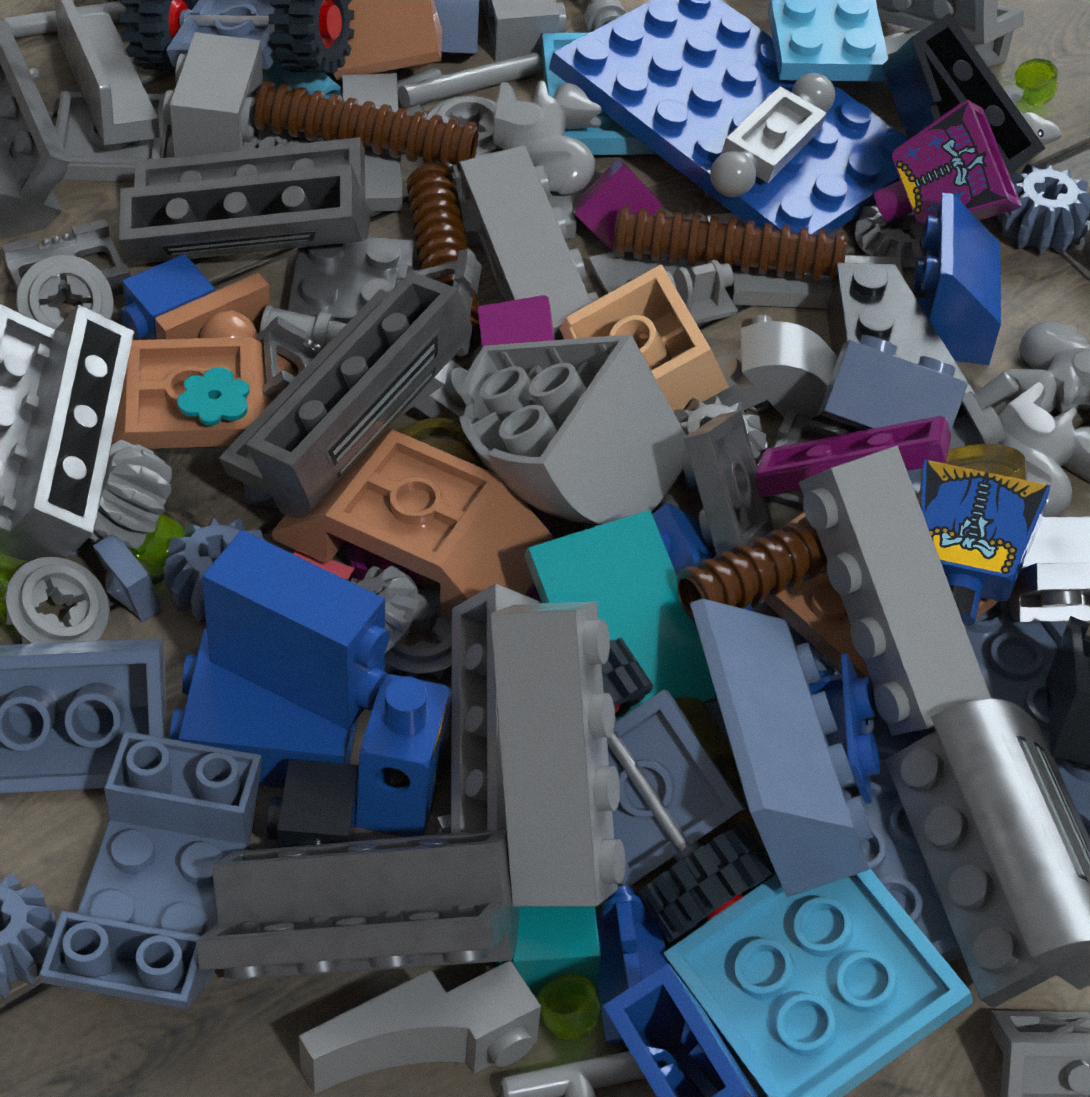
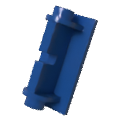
M848 653L841 654V674L835 675L831 671L821 670L819 671L821 681L809 686L812 695L825 691L838 731L826 735L828 744L832 746L842 743L855 779L854 784L843 787V790L844 788L857 786L865 804L872 803L870 775L880 774V759L874 735L872 733L867 734L866 719L876 716V706L869 678L858 679Z
M628 886L618 887V890L610 895L603 904L602 911L596 912L601 951L597 983L606 1044L624 1042L603 1005L668 963L664 955L666 949L663 932L644 905L642 899L636 896L635 889Z

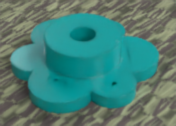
M215 367L206 371L203 377L199 375L188 377L184 381L185 391L180 394L177 400L178 409L182 414L189 417L199 416L202 424L213 426L222 420L235 421L243 418L248 412L246 398L249 396L250 389L246 381L234 380V375L230 370L223 367Z

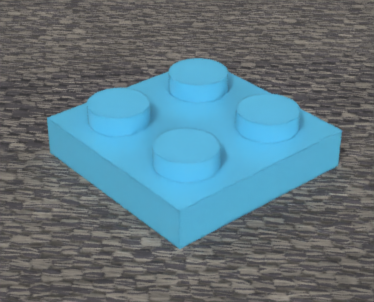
M769 0L767 12L779 80H798L805 74L819 73L826 76L830 81L886 82L887 79L882 64L888 60V54L876 0Z

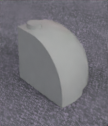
M631 334L483 346L466 375L460 393L466 408L465 414L459 417L464 433L487 469L498 476L524 502L544 513L570 522L599 526L647 510L652 512L675 483L677 476L683 468L682 451L686 447L684 438L687 436Z

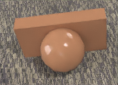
M258 272L155 318L157 339L253 337L258 340L257 333L260 332L264 310L267 305H270V286Z

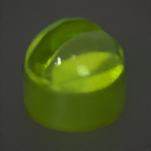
M1035 58L1025 61L1017 68L1015 72V85L1023 90L1022 100L1032 106H1041L1054 98L1059 82L1057 68L1052 62L1042 58Z
M162 513L156 522L155 531L148 533L144 544L137 549L133 548L132 554L135 558L150 565L164 567L166 565L165 559L168 558L167 550L170 546V538L184 537L185 530L175 519Z
M577 974L558 976L549 981L539 993L538 1003L541 1006L540 1013L544 1024L560 1039L579 1040L588 1035L589 1030L599 1020L600 1005L595 988L591 981L584 976ZM561 1008L566 1014H560L557 1011Z

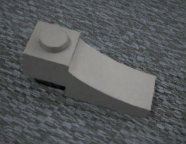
M511 961L448 992H445L433 971L429 970L299 1035L301 1072L313 1093L317 1094L341 1082L367 1073L409 1064L430 1062L467 1063L473 1074L493 1064H496L498 1067L508 1066L525 1056L533 1044L537 1042L541 1006Z

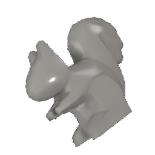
M539 81L533 100L531 102L516 100L513 87L509 83L501 82L494 118L493 145L503 148V150L525 145L533 165H542L544 167L550 191L558 192L561 195L573 194L582 190L590 182L595 172L596 160L591 150L581 140L564 136L565 129L599 127L601 121L596 116L601 113L602 109L598 104L591 102L582 89L571 83L562 84L556 90L553 98L548 95L545 82Z
M1054 320L1040 322L1030 327L1023 335L1019 349L1024 361L1032 369H1008L1007 372L1013 376L1019 386L1018 391L1009 398L1014 400L1030 387L1040 382L1045 389V396L1040 407L1048 413L1053 409L1063 413L1072 407L1076 410L1090 411V344L1087 343V339L1079 334L1074 326Z
M1038 382L1011 401L998 416L1007 436V439L998 444L1005 464L1004 467L1008 471L1004 476L1050 485L1043 517H1057L1070 507L1072 498L1070 479L1061 466L1066 467L1090 483V426L1074 429L1072 422L1077 414V410L1074 407L1054 418L1041 408L1045 389Z

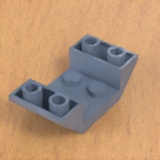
M124 731L104 788L109 822L78 912L61 911L39 974L41 983L186 1010L192 1005L211 982L215 970H199L196 940L219 924L212 865L233 851L249 850L262 765L261 755Z

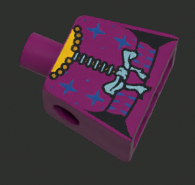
M969 100L960 103L896 148L892 153V159L900 180L874 193L878 209L888 223L913 212L916 221L923 228L927 215L937 216L942 193L954 194L978 220L1014 211L1022 207L984 109Z

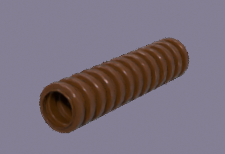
M269 80L264 81L258 88L253 105V121L257 130L264 131L270 126L276 134H282L285 130H288L289 135L295 138L300 137L304 133L306 139L310 141H315L318 137H322V141L360 137L365 151L368 147H371L374 154L382 155L386 150L389 151L392 158H400L402 154H405L407 160L411 162L417 161L420 157L423 158L425 165L434 164L435 161H439L440 165L448 169L453 164L457 165L459 172L460 161L475 158L478 146L479 131L474 122H467L465 126H460L459 120L455 118L449 119L448 123L443 122L440 115H433L431 119H426L425 113L420 111L415 112L414 116L409 115V111L406 108H399L397 112H393L391 105L384 104L378 109L372 101H365L363 105H359L357 98L350 97L344 102L338 94H332L330 98H326L323 91L317 90L310 95L307 88L299 87L296 91H292V87L289 84H281L279 88H276L275 83Z
M429 164L421 166L409 175L406 182L420 270L457 261L458 252L467 249V238L465 236L455 175L443 165ZM455 273L437 277L434 280L453 287ZM476 295L471 296L473 302L469 319L472 324V333L468 353L473 352L481 345L478 315L479 304Z
M622 206L621 211L617 213L613 250L616 251L617 257L624 258L626 252L633 253L634 259L641 260L643 254L651 255L652 261L659 262L662 256L669 257V262L672 264H677L679 259H687V265L695 266L696 261H703L707 264L708 261L717 260L720 264L728 263L731 267L732 265L741 266V272L748 273L750 267L759 268L758 273L763 275L767 274V269L777 270L776 275L780 277L785 276V271L795 272L794 278L802 279L803 274H811L813 281H820L821 276H828L831 283L834 280L837 263L845 262L847 238H845V232L837 231L836 237L827 236V230L819 229L818 235L808 234L809 228L801 227L800 232H791L790 225H783L782 230H775L772 223H765L764 228L755 227L754 221H747L746 226L737 225V219L731 218L728 224L719 223V217L714 216L711 217L710 222L701 221V215L694 214L692 220L684 219V214L676 212L674 217H666L664 210H658L656 215H648L647 208H640L638 213H632L629 206Z
M804 517L798 523L787 524L781 530H773L764 537L754 538L747 545L740 544L731 549L730 552L723 551L713 559L702 560L696 567L688 566L682 569L677 578V592L684 610L695 621L690 605L692 602L707 599L745 609L752 602L758 603L766 599L768 595L781 593L786 587L793 588L800 584L802 580L809 581L818 576L819 573H827V558L816 529L811 526L807 517Z

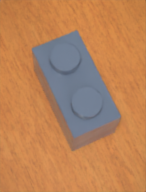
M862 335L860 343L849 340L843 344L818 414L863 431L942 416L947 418L951 432L968 382L953 377L956 368L948 363L920 356L919 362L916 364L895 356L898 348L896 345L873 336Z

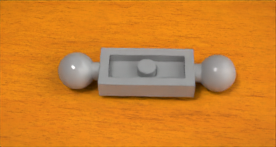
M808 73L795 82L792 92L779 86L726 138L721 154L713 162L710 171V178L714 188L724 196L739 197L746 194L753 187L756 176L769 183L821 130L827 112L835 101V88L832 82L822 74Z

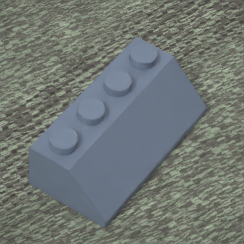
M700 599L690 603L748 807L786 897L868 871L869 866L861 841L873 838V833L860 797L846 799L843 787L854 784L855 779L842 743L832 746L828 744L826 735L838 731L825 691L812 695L809 685L821 681V677L809 643L806 642L795 646L787 622L784 619L707 599Z
M164 638L0 645V793L105 788L124 731L167 738Z

